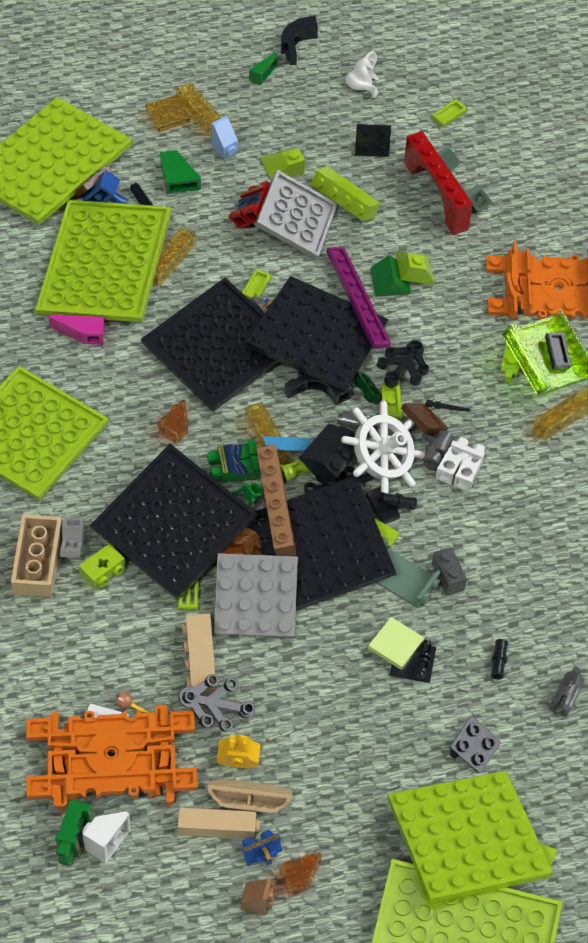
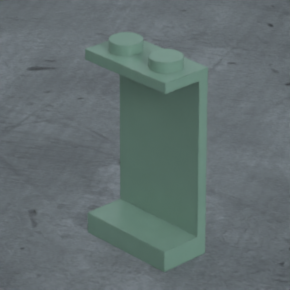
M448 146L438 153L450 171L461 163ZM460 184L478 212L483 211L493 203L479 184L475 185L468 192Z
M382 536L397 575L376 583L419 609L422 604H426L429 601L432 590H437L441 585V571L437 570L432 575L388 549V539Z

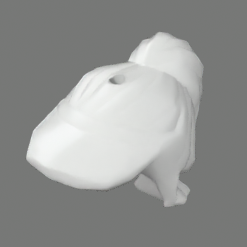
M371 51L363 59L357 61L353 70L345 78L346 84L350 88L358 91H370L373 98L377 97L379 93L377 88L372 85V78L375 80L379 79L373 70L377 62L376 52Z

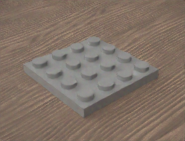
M277 170L272 178L255 226L308 256L317 259L338 204Z
M218 553L214 634L295 637L298 557Z

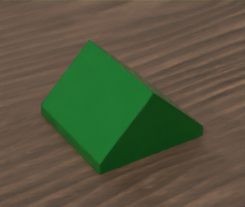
M388 255L370 267L375 297L411 294L409 282L403 281L400 278L398 262L394 257Z

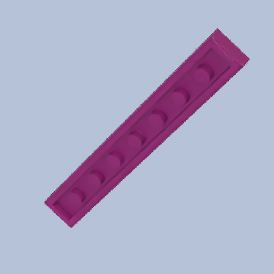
M327 247L326 253L372 348H390L391 342L345 248Z

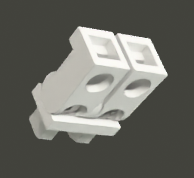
M459 437L457 441L452 442L451 447L439 464L435 479L449 485L454 481V487L470 492L472 484L483 464L485 446L476 444L473 449L468 447L469 441L467 439Z

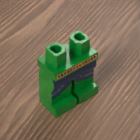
M255 439L247 440V443L217 445V450L207 452L208 464H219V466L210 467V475L215 480L222 479V484L261 478Z
M70 799L60 827L61 833H57L55 837L57 844L56 855L59 856L58 862L60 864L71 866L74 857L80 858L83 846L82 831L88 822L94 820L91 804Z

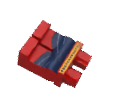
M268 181L262 182L260 186H250L247 191L241 192V199L238 201L237 210L231 212L228 217L238 228L255 224L270 186Z

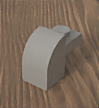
M65 517L62 526L60 557L68 559L80 558L83 555L84 518Z

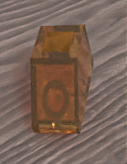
M183 399L178 404L173 405L170 412L158 422L159 434L175 445L188 434L186 403Z
M309 853L300 860H290L280 866L279 875L288 897L309 890L321 865L322 856L320 853Z

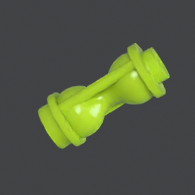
M301 460L290 464H281L284 483H288L304 473H311Z

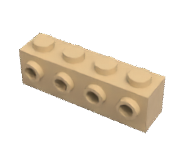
M210 614L186 615V623H182L183 635H187V641H184V653L189 655V659H185L186 671H190V677H186L187 687L195 688L205 681L208 675L215 674ZM210 677L209 682L214 684V679ZM216 686L208 687L200 695L209 696L216 691Z

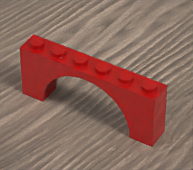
M420 131L408 135L404 157L405 166L411 175L427 170L432 176L442 198L445 224L454 236L469 230L472 201L424 132Z

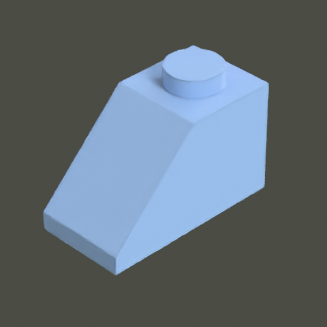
M227 116L212 123V147L223 158L233 156L238 151V140Z

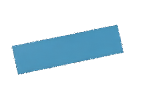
M262 436L267 446L276 444L277 450L304 451L313 441L312 438Z

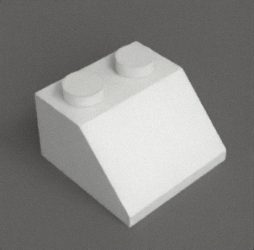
M125 811L98 816L92 822H88L82 831L85 851L107 863L131 830L129 813Z

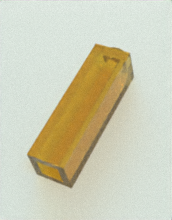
M191 82L177 88V101L211 138L212 123L222 117Z
M182 227L175 233L161 250L153 283L159 286L163 285L196 245V234Z
M584 387L535 418L533 425L535 435L546 441L587 415L588 388Z
M263 402L245 408V419L261 447L267 446L262 436L282 437ZM277 450L280 465L291 463L290 450Z

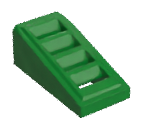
M274 52L249 70V81L262 85L278 66L277 53Z

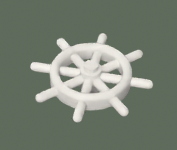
M384 400L380 402V415L373 416L368 420L361 410L355 407L352 412L361 425L356 431L355 438L348 436L341 438L342 443L354 445L355 454L360 463L353 471V475L359 477L366 471L371 476L381 479V492L385 493L389 492L388 480L402 476L409 487H414L416 482L407 471L410 469L414 457L423 459L425 455L424 451L414 450V443L408 431L414 425V422L408 419L402 424L394 417L388 416L387 402ZM373 425H380V435L374 429ZM388 428L393 432L391 436H388ZM368 433L374 441L366 440ZM367 448L373 449L371 455H369ZM394 453L402 455L401 462L397 459ZM378 458H380L381 467L375 463ZM388 459L395 467V470H388Z

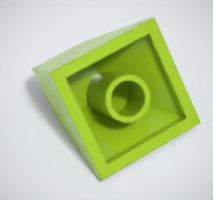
M288 148L259 157L271 181L277 170L290 177L305 173V159L299 148Z
M396 251L401 280L426 285L435 284L428 255Z

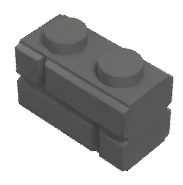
M450 547L434 552L431 564L435 572L437 570L441 571V586L445 595L448 596L464 591L467 579L465 574L462 573L463 570L453 548Z

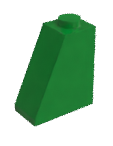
M177 150L160 152V164L166 194L201 190L200 176Z

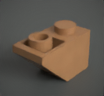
M263 879L246 882L241 899V910L266 916L267 909L272 910L275 888H271L272 880Z

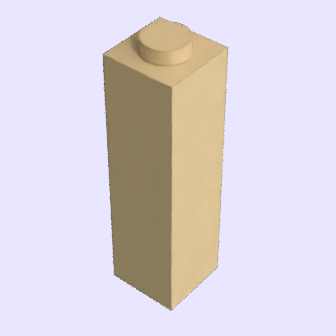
M179 807L178 835L247 839L250 837L255 840V832L259 833L260 820H256V812Z

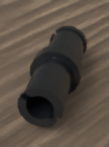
M380 492V495H378L379 504L390 505L393 508L399 509L402 507L414 510L417 506L416 498L406 497L400 493L389 494Z
M497 639L495 641V650L491 657L493 663L491 678L496 680L503 679L504 666L508 659L506 656L508 641L505 639Z

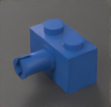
M105 170L100 175L97 183L85 192L82 201L107 202L110 200L113 203L125 204L127 198L116 192L120 179Z

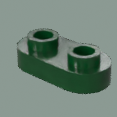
M359 371L354 378L355 385L362 390L364 398L369 403H377L382 398L380 391L367 374Z

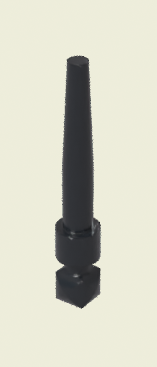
M433 400L426 401V406L430 408L470 412L469 408L444 404L439 401L433 402Z

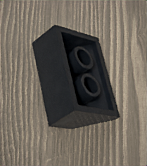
M327 424L298 457L323 486L336 479L356 456L354 445L344 444L341 441L343 436L355 438V433L352 430Z

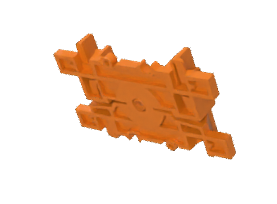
M513 241V247L508 250V256L486 255V273H504L505 298L488 297V315L509 316L510 319L516 320L518 307H521L524 311V316L534 317L538 314L539 320H546L547 315L574 320L575 315L579 314L582 316L583 321L588 318V286H586L588 284V254L587 258L579 260L578 255L575 254L571 255L570 259L543 255L542 260H537L535 254L530 257L529 248H526V252H519L517 241ZM556 286H560L562 289L559 290V289H556L555 287H556Z
M157 705L155 712L141 713L139 710H136L134 718L127 717V711L125 710L122 714L99 715L96 719L92 711H87L84 714L85 719H82L80 716L68 717V722L64 724V729H59L58 712H52L50 718L26 719L27 741L48 740V749H51V751H48V775L26 776L27 800L53 798L54 807L59 808L60 814H64L67 801H70V799L77 801V797H82L86 800V794L90 791L96 793V799L103 795H122L127 791L129 797L135 799L139 796V790H141L143 793H149V799H152V796H161L160 786H162V789H166L167 808H171L174 802V792L198 791L197 768L176 769L175 745H170L174 742V734L195 733L193 710L170 711V714H168L167 705ZM114 751L115 755L108 756V752ZM159 751H161L160 764H159ZM63 756H64L65 769H66V773H67V774H65L64 767H63Z

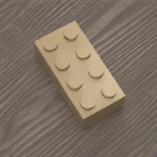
M22 514L11 578L13 594L53 597L62 540V517Z

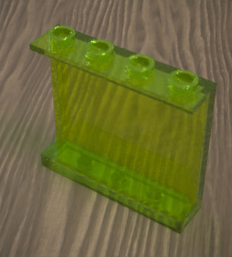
M559 309L554 316L519 327L516 323L510 324L502 334L538 396L588 379V353L562 309ZM564 332L572 365L569 369H552L544 336L546 333Z

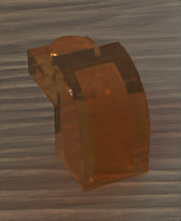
M246 528L230 545V548L240 547L245 555H261V539L255 531Z

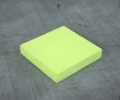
M391 617L368 645V649L402 670L418 650L424 637Z

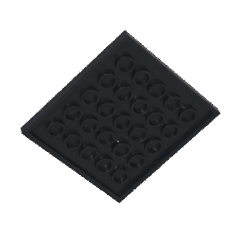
M292 276L288 278L247 339L245 345L247 348L346 392L372 350V346L349 301ZM378 315L385 328L389 319Z
M225 277L141 338L142 344L212 412L279 362L245 347L247 339L264 316V313Z
M170 443L91 523L90 527L178 601L216 561L218 553L222 554L257 517V513Z
M353 476L287 500L297 554L294 557H298L296 611L397 575L358 477ZM266 507L255 511L257 517L251 522V526L262 555L276 556Z

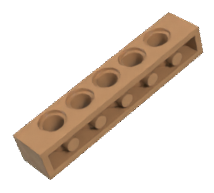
M276 444L257 448L276 556H297Z

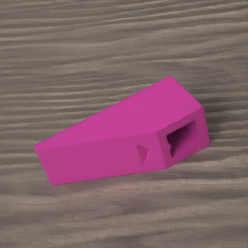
M49 315L50 328L84 344L103 345L105 332L104 317Z

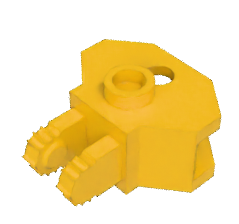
M231 734L229 738L219 740L217 763L226 767L251 769L258 767L261 744L250 740L248 736Z

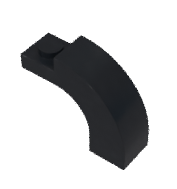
M316 16L299 18L288 24L281 35V54H285V59L289 60L290 65L297 64L295 46L299 42L317 39L318 25Z
M299 370L296 379H290L285 383V394L288 398L307 390H320L326 393L335 406L352 398L351 386L346 392Z

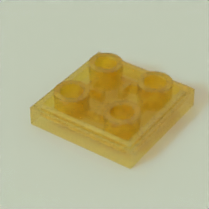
M178 95L146 104V110L158 132L190 122V117Z

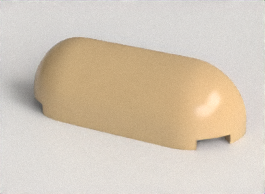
M227 779L213 780L208 783V792L218 805L226 808L275 813L290 803L293 794L291 790L285 787Z

